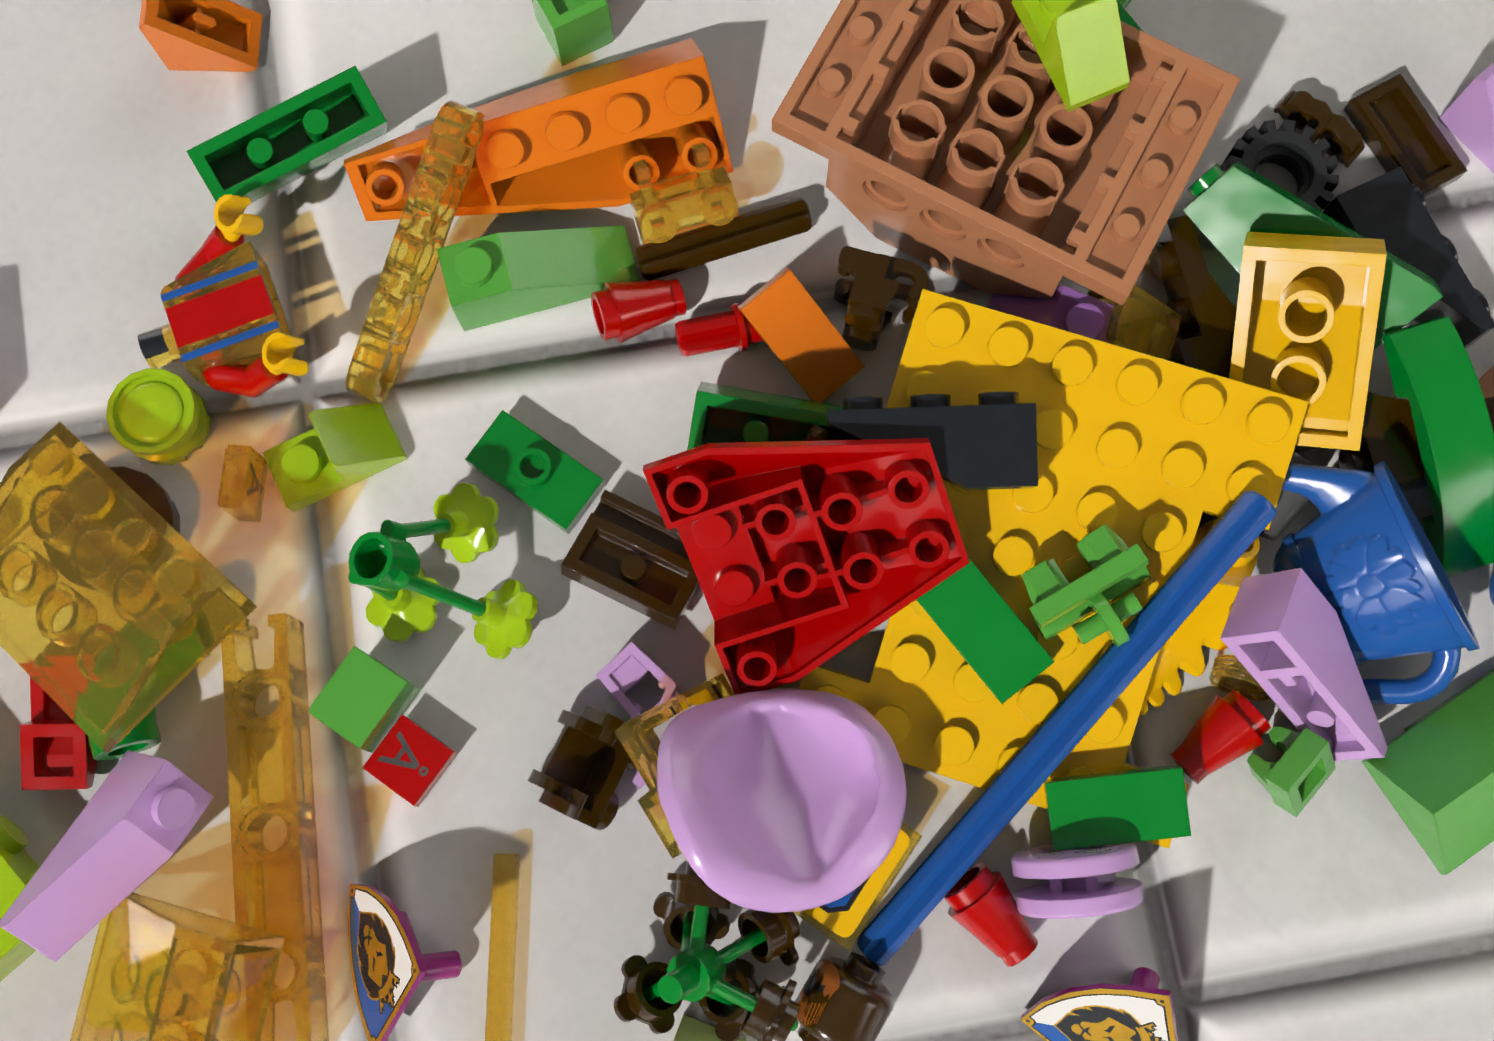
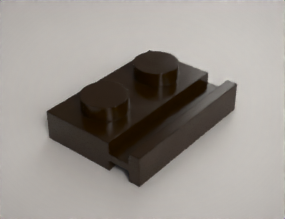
M604 490L594 513L591 512L561 564L562 575L676 630L700 585L677 528L667 530L661 516L607 490Z

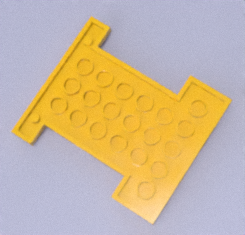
M922 289L886 408L910 407V396L924 394L951 395V406L978 405V394L987 392H1019V404L1036 403L1037 487L1029 489L964 490L944 480L943 483L967 556L1055 662L1001 704L919 602L915 600L889 618L870 681L820 665L802 678L799 689L825 691L863 706L892 737L902 763L986 790L1113 643L1106 632L1084 645L1076 635L1073 627L1091 617L1094 613L1046 641L1035 624L1029 609L1033 605L1022 578L1024 572L1044 560L1053 558L1069 584L1091 571L1079 553L1076 544L1084 536L1099 527L1108 525L1126 543L1128 548L1135 544L1139 545L1149 560V564L1146 567L1151 575L1150 580L1109 604L1111 605L1132 592L1142 608H1144L1190 555L1203 512L1222 518L1244 492L1251 490L1264 496L1276 508L1309 404L1308 401ZM1271 522L1264 530H1269ZM1138 613L1121 622L1124 628L1132 622ZM1159 651L1047 779L1143 769L1125 763V759ZM1184 781V783H1185V790H1186V793H1187V789H1188V786H1189V785ZM1044 783L1026 803L1047 809ZM1172 838L1149 840L1146 842L1169 849Z

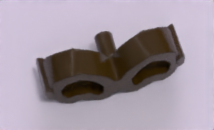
M1292 90L1274 109V112L1279 113L1283 120L1296 121L1295 128L1303 130L1307 125L1316 130L1309 140L1315 143L1318 139L1325 138L1331 145L1326 153L1330 157L1336 155L1337 161L1344 164L1346 168L1364 150L1365 146L1362 143L1363 138L1360 132L1352 128L1345 117L1334 114L1326 102L1313 98L1306 91L1295 92Z

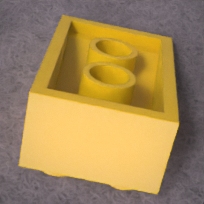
M1247 232L1243 246L1229 379L1308 401L1309 404L1296 445L1360 451L1387 256L1384 239Z

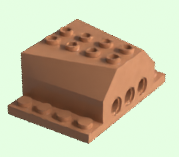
M841 0L773 116L772 131L829 159L826 187L877 239L984 293L1051 299L1064 276L1123 306L1241 78L1120 21L1130 79L1128 87L1068 112L1011 3L1012 0Z

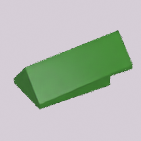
M1494 668L1405 727L1403 734L1387 744L1388 748L1385 758H1372L1361 761L1441 875L1449 874L1494 841Z

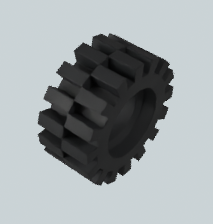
M1275 119L1264 121L1259 130H1257L1255 125L1245 131L1241 139L1238 138L1220 166L1224 172L1236 161L1254 172L1256 167L1263 163H1274L1287 169L1295 178L1298 187L1294 196L1322 212L1335 194L1332 192L1338 186L1339 175L1331 173L1339 164L1336 155L1327 158L1323 157L1331 146L1325 138L1321 139L1317 144L1309 140L1316 130L1306 125L1300 134L1295 133L1296 121L1287 119L1276 130Z

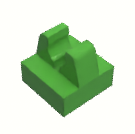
M1275 726L1268 734L1271 743L1276 748L1285 752L1278 761L1267 762L1260 756L1252 753L1248 757L1247 762L1252 775L1270 793L1274 803L1294 817H1297L1336 767L1329 741L1306 727L1299 733Z

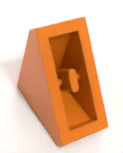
M142 0L139 29L168 70L253 72L258 68L263 14L229 0Z

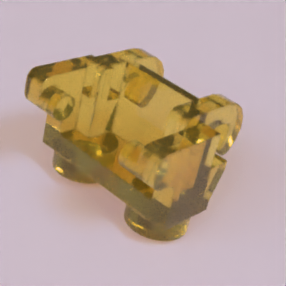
M704 142L691 145L697 171L652 184L645 159L632 162L639 191L629 193L642 245L649 242L664 243L673 238L675 234L709 224L716 226L725 225L731 222L734 217L739 216L738 202L734 196L732 183L726 169L722 166L712 169L711 172L708 163L710 156Z

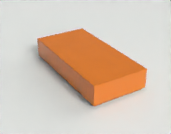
M787 267L738 306V309L812 401L823 402L865 367L797 277Z

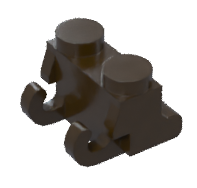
M849 246L843 247L839 255L837 271L841 276L845 277L851 274L854 277V281L841 278L837 280L834 287L833 297L835 301L847 306L842 337L854 349L862 351L876 350L880 336L891 321L893 312H889L887 309L893 299H900L908 304V308L903 311L902 321L905 324H911L922 289L927 290L928 287L926 271L920 265L911 261ZM898 277L909 278L914 282V286L911 287L900 283L895 279Z
M586 705L581 716L563 710L557 722L564 725L542 771L539 772L533 769L527 781L544 789L539 802L594 829L603 830L611 824L618 810L619 799L614 794L625 769L632 770L641 763L647 751L648 739L643 732L625 724L623 720Z

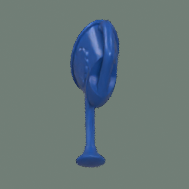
M1381 461L1373 467L1374 472L1372 473L1354 469L1290 463L1282 490L1297 493L1309 499L1318 508L1320 514L1295 534L1291 532L1283 537V542L1272 564V573L1302 568L1336 610L1357 666L1361 665L1360 662L1433 652L1431 664L1424 672L1417 676L1409 678L1362 679L1372 705L1411 704L1427 701L1446 690L1458 673L1461 648L1472 651L1480 649V646L1438 556L1384 461Z

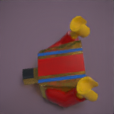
M227 194L220 197L215 204L213 212L216 226L200 249L176 275L175 281L164 286L160 292L169 323L138 334V343L146 362L152 369L182 360L186 370L202 385H208L216 391L256 398L287 378L288 374L304 376L308 372V363L300 359L297 347L304 345L305 341L303 338L292 336L268 264L250 241L244 243V235L253 236L262 232L264 228L263 220L259 215L244 214L246 207L251 204L249 197Z

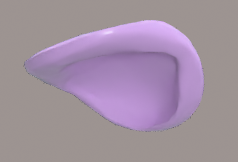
M801 689L754 691L697 705L678 714L668 724L658 749L657 791L661 806L678 847L692 869L709 888L728 901L744 908L769 913L795 912L817 908L839 900L858 888L883 863L895 844L905 816L907 790L904 768L892 737L863 706L825 691Z

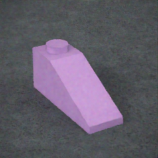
M1302 568L1244 577L1220 637L1223 643L1300 733L1306 727L1329 741L1334 761L1385 758L1388 746L1336 610Z
M127 750L2 917L0 927L56 962L174 855L214 796L168 760Z

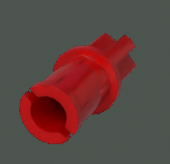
M738 303L731 304L730 311L682 320L675 324L678 349L683 356L687 357L738 347L740 352H746L748 345L764 342V340L738 309Z

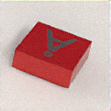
M402 714L362 768L410 804L419 807L458 753Z

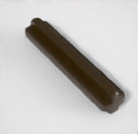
M797 196L665 237L636 248L638 266L644 279L651 281L807 232L812 228L811 212L805 199Z

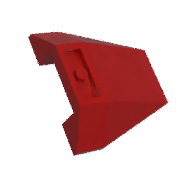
M929 438L707 443L643 465L644 475L666 529L677 528L713 616L714 646L734 695L769 690L800 680L970 563Z

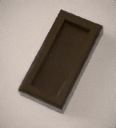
M1401 73L1351 99L1343 109L1385 172H1390L1401 166L1410 183L1415 184L1421 190L1424 197L1457 181L1468 171Z

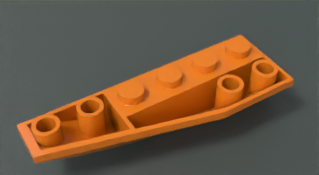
M692 38L519 91L417 129L344 160V166L366 221L618 207L734 172L705 57Z

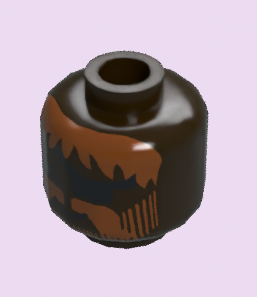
M850 952L846 960L831 956L819 960L795 1002L801 1004L796 1018L800 1024L797 1031L799 1037L803 1041H875L894 1008V1000L891 993L881 983L886 975L885 971L868 958L855 952Z

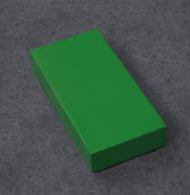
M968 557L969 564L916 600L1000 703L1003 704L1055 661Z
M1180 765L1047 779L1044 782L1051 844L1054 851L1191 836L1183 768Z

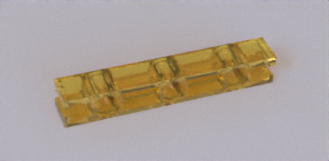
M287 613L267 615L268 626L275 630L274 664L270 669H256L252 640L259 639L258 628L249 624V619L247 618L220 620L241 1041H275L276 1003L288 1000L293 1003L298 1041H329L304 623ZM274 685L279 693L278 706L268 717L260 718L255 708L256 699L265 688ZM280 816L286 824L287 835L283 845L272 852L264 844L262 837L263 829L270 819ZM280 951L289 955L295 967L294 978L286 989L277 986L270 974L271 962Z

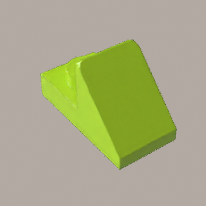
M1012 0L1011 3L1068 112L1128 87L1130 79L1116 0Z
M380 402L314 410L308 413L314 426L313 429L262 452L286 507L293 513L407 460L387 413Z

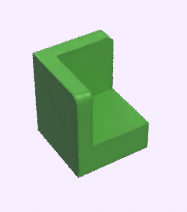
M532 0L536 19L562 66L613 42L614 35L609 5L606 0Z
M353 646L311 704L309 712L358 748L373 753L400 716L404 714L420 689L368 653Z

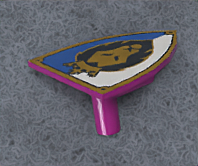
M350 884L348 938L354 994L368 1041H387L419 983L457 978L461 973V958L456 950L422 954L406 912L399 911L392 900L374 886Z
M1139 967L1134 970L1129 985L1099 983L1077 986L1044 997L1023 1013L1020 1019L1045 1041H1178L1171 991L1158 989L1159 975L1146 967Z

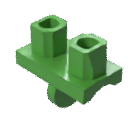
M1103 525L1084 536L1076 544L1079 553L1091 569L1087 574L1069 584L1052 558L1044 560L1022 575L1033 605L1029 609L1035 624L1046 641L1093 613L1094 615L1073 627L1083 645L1104 632L1107 633L1117 648L1130 640L1121 622L1143 610L1140 602L1131 592L1111 605L1109 603L1151 579V575L1146 567L1149 564V560L1138 544L1128 548L1126 543L1108 525Z

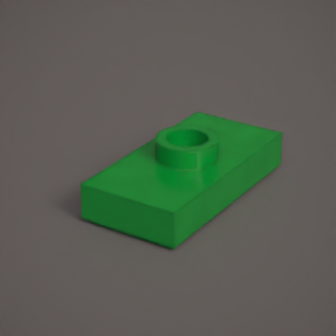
M504 410L500 412L465 458L468 465L567 534L571 532L605 486L604 479Z

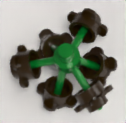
M687 861L685 874L668 873L667 880L677 881L676 894L670 892L660 893L656 897L653 906L655 915L664 920L663 929L668 944L675 949L681 950V952L674 956L669 964L663 962L647 964L645 958L640 955L627 958L621 967L624 976L622 992L614 1000L616 1015L623 1022H630L635 1019L648 1024L653 1033L663 1034L674 1026L675 1017L673 1014L679 1009L682 1000L688 1002L698 1001L705 1015L716 1023V1035L723 1041H737L741 1038L742 1032L757 1039V1041H785L790 1031H795L798 1028L796 1018L801 1004L791 1000L797 982L789 979L786 986H780L765 978L759 987L754 979L755 968L753 964L747 960L736 958L749 951L754 958L764 964L770 963L778 957L786 966H792L797 963L799 956L794 946V939L800 935V926L794 912L769 913L748 909L741 913L738 918L741 938L717 951L711 944L715 939H721L726 936L730 927L728 916L720 913L718 908L730 909L731 902L709 888ZM731 962L728 968H725V964Z

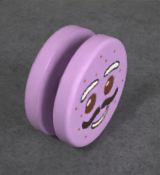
M1131 842L1054 851L1052 844L1015 853L1011 857L1014 876L1025 879H1048V883L1033 885L1016 892L1018 911L1022 915L1033 918L1070 919L1113 914L1139 906L1144 901L1142 882L1132 878L1116 877V872L1133 868L1140 863L1137 846Z

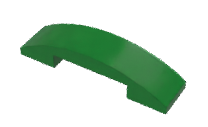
M1449 316L1437 317L1382 334L1395 397L1409 399L1433 511L1432 515L1422 517L1424 532L1448 577L1494 563V433L1477 375L1463 342Z

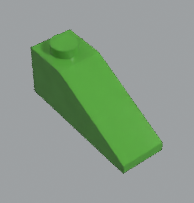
M624 225L501 232L437 248L450 304L464 331L591 298V293L603 290L606 282L640 281Z

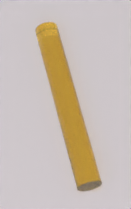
M520 854L493 855L485 1041H512Z

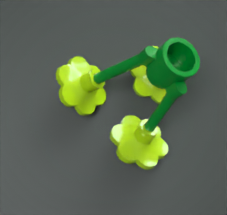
M469 482L458 484L454 487L451 494L439 496L433 507L435 520L403 524L392 520H385L381 524L380 532H368L360 536L353 544L349 553L348 565L350 572L348 580L352 584L365 586L372 590L373 598L366 607V618L372 625L382 628L384 635L389 640L404 642L411 637L413 632L426 633L435 626L438 618L435 607L440 602L472 614L473 620L477 622L474 629L475 641L485 646L488 656L498 660L505 659L510 654L512 648H522L529 642L532 636L531 621L538 611V600L535 595L526 592L525 585L515 579L507 580L498 591H490L485 597L477 600L441 586L434 578L426 577L424 569L420 567V558L411 543L406 541V538L434 535L437 545L442 549L451 550L454 558L460 563L474 562L479 557L480 552L494 550L499 540V534L494 525L499 517L498 505L493 498L481 496L479 489L474 484Z

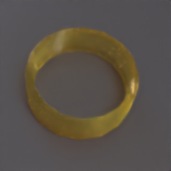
M1219 655L1214 659L1209 680L1216 688L1226 693H1229L1231 689L1240 691L1249 700L1262 701L1271 698L1265 691H1257L1264 689L1252 675L1247 674L1249 672L1246 668H1243L1244 666L1235 655Z

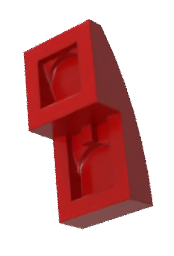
M104 652L40 653L29 656L31 721L20 724L21 790L88 789L93 786L97 760L93 759L88 740L87 695L100 658Z

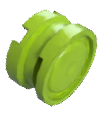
M147 368L130 374L117 384L108 399L106 419L110 433L123 447L154 465L171 466L186 461V456L195 448H202L209 435L211 423L204 399L195 389L187 385L180 376L165 369Z

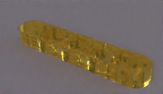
M452 100L447 101L441 107L432 125L346 377L347 391L378 404L383 402L390 394L398 378L439 261L437 248L444 247L484 130V115L477 110Z

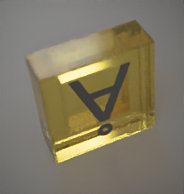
M228 444V448H225L217 504L238 521L261 522L268 464L265 458L251 446Z

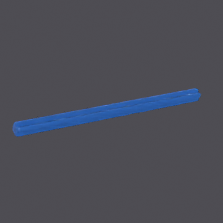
M1253 490L1244 492L1145 605L1143 610L1125 628L1130 640L1118 648L1112 643L858 936L857 947L870 961L878 966L886 965L1274 519L1277 510L1269 500Z

